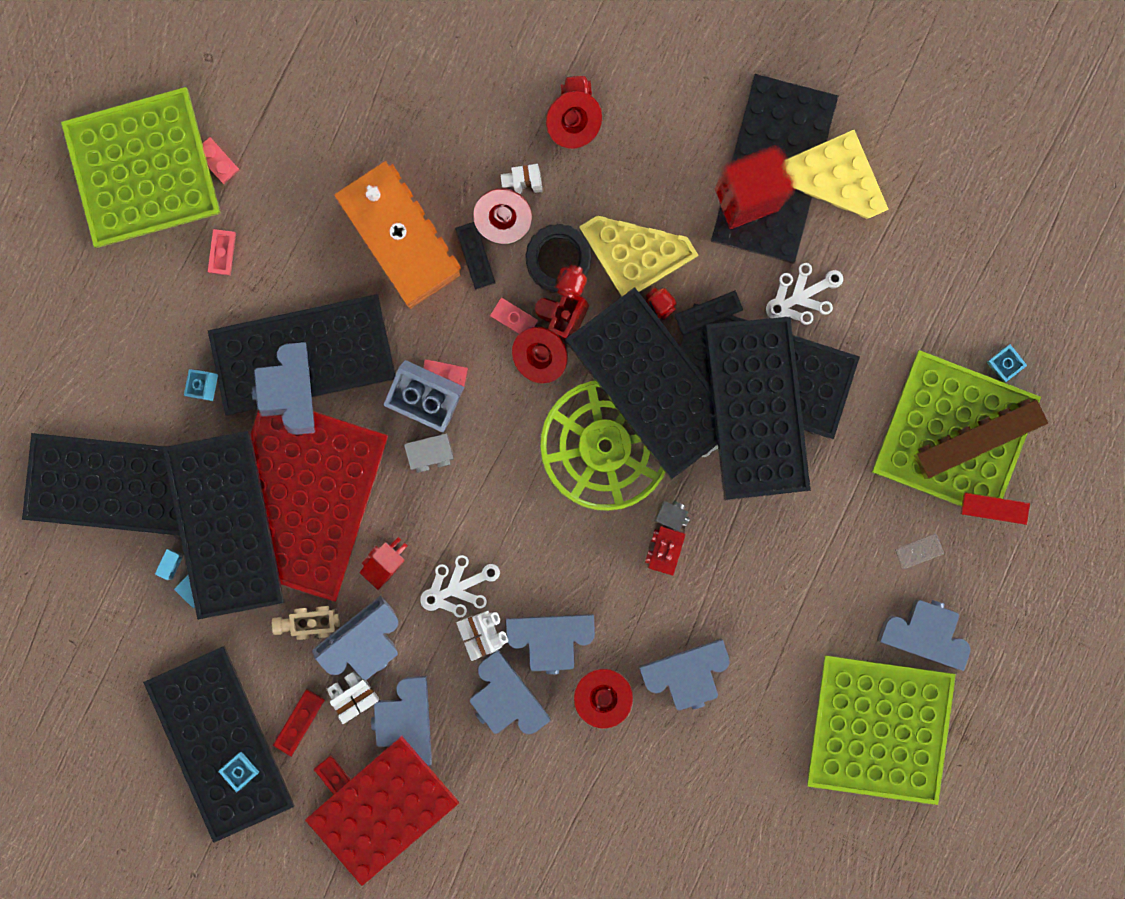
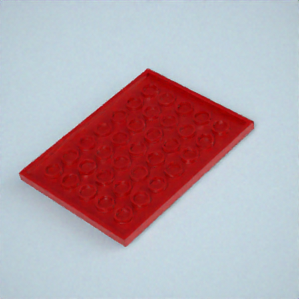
M258 410L251 437L281 585L336 602L389 435L313 411L315 433L291 434L285 429L283 415L261 416Z

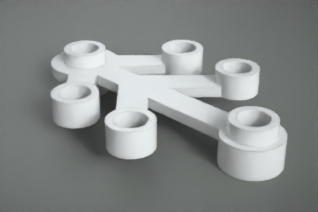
M803 263L798 268L799 276L793 296L786 300L784 299L787 287L792 284L793 277L789 273L782 274L779 278L780 286L776 299L769 301L766 306L768 317L791 316V319L798 320L803 325H809L813 321L812 313L808 311L800 313L789 309L795 304L817 310L823 315H828L833 309L830 302H819L809 299V297L828 287H839L843 282L842 274L837 270H832L825 276L824 280L804 290L807 277L812 272V266L809 263ZM803 266H807L809 268V272L807 274L801 271V268ZM836 275L838 282H832L831 276ZM784 276L789 277L790 282L788 284L783 283L782 278ZM827 304L829 306V311L824 312L822 310V305ZM775 305L780 306V313H775L773 311V307ZM803 315H809L810 321H803Z
M464 555L458 556L455 560L456 567L448 588L440 591L443 578L448 575L449 569L444 564L438 565L431 589L424 591L421 595V605L429 611H434L438 608L453 612L456 617L465 616L467 608L463 604L455 605L443 599L454 596L473 603L477 608L485 607L487 600L483 595L476 596L463 590L484 580L495 581L500 575L498 566L488 564L481 573L459 582L464 568L469 564V560ZM460 558H464L466 560V564L464 566H460L458 564V560ZM440 567H445V575L438 573ZM490 568L495 571L493 577L487 575V570ZM429 596L435 597L434 604L428 603L427 598ZM477 598L484 599L482 606L476 604ZM457 607H463L464 614H457Z

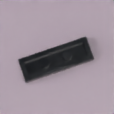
M471 222L456 227L455 230L475 290L496 284L475 223Z
M736 290L677 313L674 316L682 335L704 327L706 324H712L742 312L743 307Z

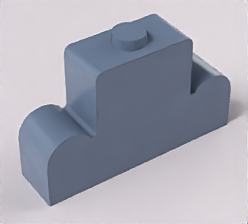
M306 342L282 345L277 351L279 366L255 369L256 386H252L253 400L257 399L258 410L261 416L283 415V423L289 433H315Z
M380 595L312 650L313 655L329 674L338 675L345 670L346 663H349L362 679L367 680L377 671L383 670L388 662L398 655L394 643L385 634L391 633L397 628L398 619L393 609Z
M914 600L907 622L897 616L885 619L877 640L964 671L970 655V646L967 641L960 638H952L959 614L944 609L945 604L932 600L931 604L922 600Z
M594 614L506 619L509 645L519 649L528 643L530 669L532 671H546V674H559V670L573 669V642L576 641L579 645L585 646L590 644L595 636Z
M719 639L639 666L645 686L650 692L660 693L668 685L677 710L692 707L694 710L705 706L704 702L718 697L711 670L715 672L726 670L729 666V656L724 641Z
M496 650L481 662L478 674L483 680L490 681V683L474 694L470 702L477 710L475 715L482 724L486 723L492 732L497 734L513 721L519 719L518 726L520 730L526 734H533L551 721L549 715L499 650Z
M427 676L406 677L398 683L396 689L397 695L401 699L380 700L374 704L375 717H371L372 731L376 730V744L378 747L390 746L403 736L428 766H431L432 754Z

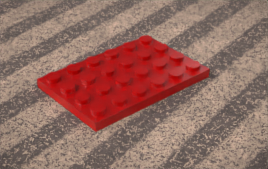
M401 736L310 814L305 821L359 884L363 886L460 802L404 737Z

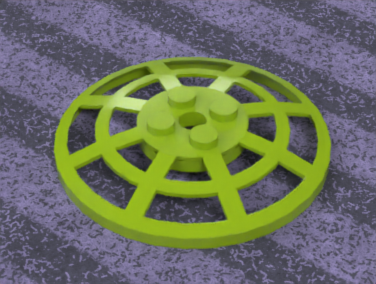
M590 381L569 390L549 411L541 432L540 450L542 462L553 485L572 502L593 510L611 511L623 509L646 498L663 479L665 471L661 466L658 472L646 466L650 452L645 445L641 462L629 456L631 444L642 441L637 434L629 436L627 430L622 426L626 420L621 413L615 421L603 420L600 407L617 408L611 401H599L596 388L600 386L596 381ZM588 390L590 403L577 409L569 418L558 411L571 397ZM588 410H592L594 422L589 426L583 428L574 422L580 415ZM555 419L564 425L560 436V452L547 455V435L550 424ZM569 430L580 436L579 448L566 450V439ZM601 440L610 442L611 449L608 452L600 450L599 443ZM581 456L587 465L582 476L578 475L573 469L569 459ZM562 461L567 472L577 481L571 493L557 480L550 463ZM626 464L635 470L627 479L618 483L616 469ZM594 471L606 472L610 485L591 483L589 479ZM640 474L652 479L649 486L640 494L623 501L621 488L634 482ZM585 487L596 491H611L615 504H595L584 501L579 496Z

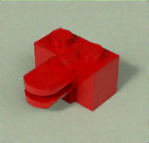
M562 296L560 303L548 298H541L535 305V312L539 318L551 322L548 330L554 332L562 341H565L566 338L580 328L590 305L580 296L574 297V299Z
M662 526L659 527V530L655 529L651 542H654V547L652 551L648 550L645 563H648L647 568L673 576L686 534Z
M399 537L390 546L386 542L380 548L375 546L368 554V557L361 563L364 567L359 573L378 591L405 561L400 555L408 547L406 543L397 551L393 550L401 542Z

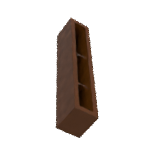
M1029 398L1017 403L1018 408L1010 410L1009 407L997 412L998 417L992 420L990 417H986L978 421L979 426L971 429L969 425L958 430L959 435L951 438L950 435L938 439L939 444L933 447L927 444L919 448V453L915 454L914 457L924 479L934 477L1049 424L1038 400L1030 401Z

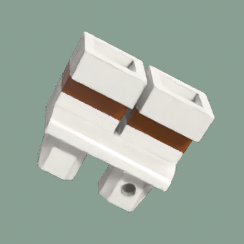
M538 164L512 167V173L501 174L502 188L513 190L519 194L522 193L523 188L532 187L534 193L543 192Z
M489 611L456 622L463 641L482 634L464 643L471 661L503 648L502 645L508 642L506 633H497L494 625L500 623L497 612L489 613Z
M355 671L344 677L350 686L345 692L338 682L327 688L332 699L330 703L338 713L342 724L348 722L380 700L367 680H362Z

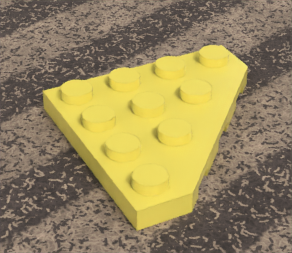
M855 130L786 159L784 168L787 174L790 173L795 184L792 188L819 200L822 199L832 203V205L846 211L849 210L866 219L889 210Z
M598 215L579 226V229L587 239V242L621 297L634 287L638 292H641L699 256L688 237L674 235L665 231L645 228Z

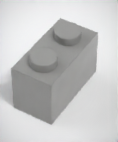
M447 433L404 444L410 469H416L417 473L428 471L429 466L437 464L438 468L451 465L450 460H454Z

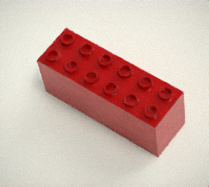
M777 147L724 167L714 190L730 229L779 211L792 193V187L795 186L794 180L790 173H786L784 165H786L785 157L782 152H778Z

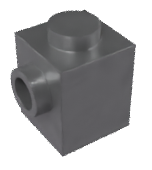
M663 501L654 521L679 532L681 528L685 530L690 517H687L688 511L684 510L685 505L673 501L672 504Z

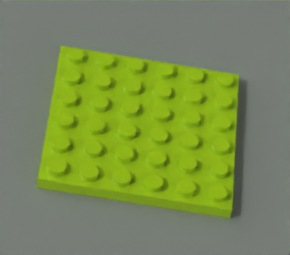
M186 87L61 122L95 248L221 214L191 99Z
M918 350L871 472L961 507L964 493L1003 499L1027 434L929 479H924L914 455L919 453V448L930 444L931 447L939 444L938 439L950 435L952 438L959 435L958 430L970 425L972 429L979 426V420L990 417L992 420L998 417L997 412L1008 407L1010 410L1018 408L1017 403L1028 398L1030 401L1038 400L1040 402L1041 397Z
M824 655L807 786L938 805L956 674Z

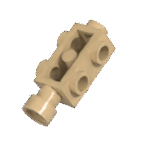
M329 606L316 607V611L307 612V608L294 609V613L289 614L288 619H282V617L272 618L273 635L291 632V636H296V640L310 639L309 634H318V638L329 637L331 632L337 631L336 627H340L339 614H335V609L329 610ZM323 617L328 618V625L321 623ZM301 619L306 620V627L300 626L299 622Z

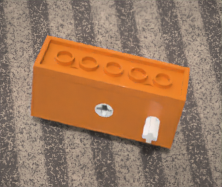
M384 161L334 195L407 306L411 309L460 277L459 270L461 267L453 255L449 257L446 253L449 249L442 237L437 239L434 235L437 233L436 228L430 219L425 221L423 218L425 215L424 210L418 201L413 202L411 200L414 196L406 183L401 184L399 182L402 178L393 164L389 166ZM399 231L403 234L400 238L397 235Z

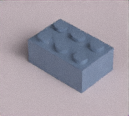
M405 360L396 373L384 406L440 432H444L450 423L465 387Z

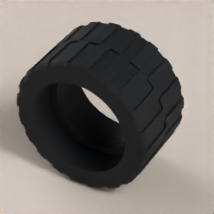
M547 225V227L538 230L531 237V241L527 245L525 259L530 277H532L536 285L538 284L542 289L553 293L558 291L555 287L556 279L544 274L538 264L539 251L546 242L556 238L568 240L578 251L579 263L577 267L583 269L582 274L586 277L591 266V249L587 239L579 230L569 225Z

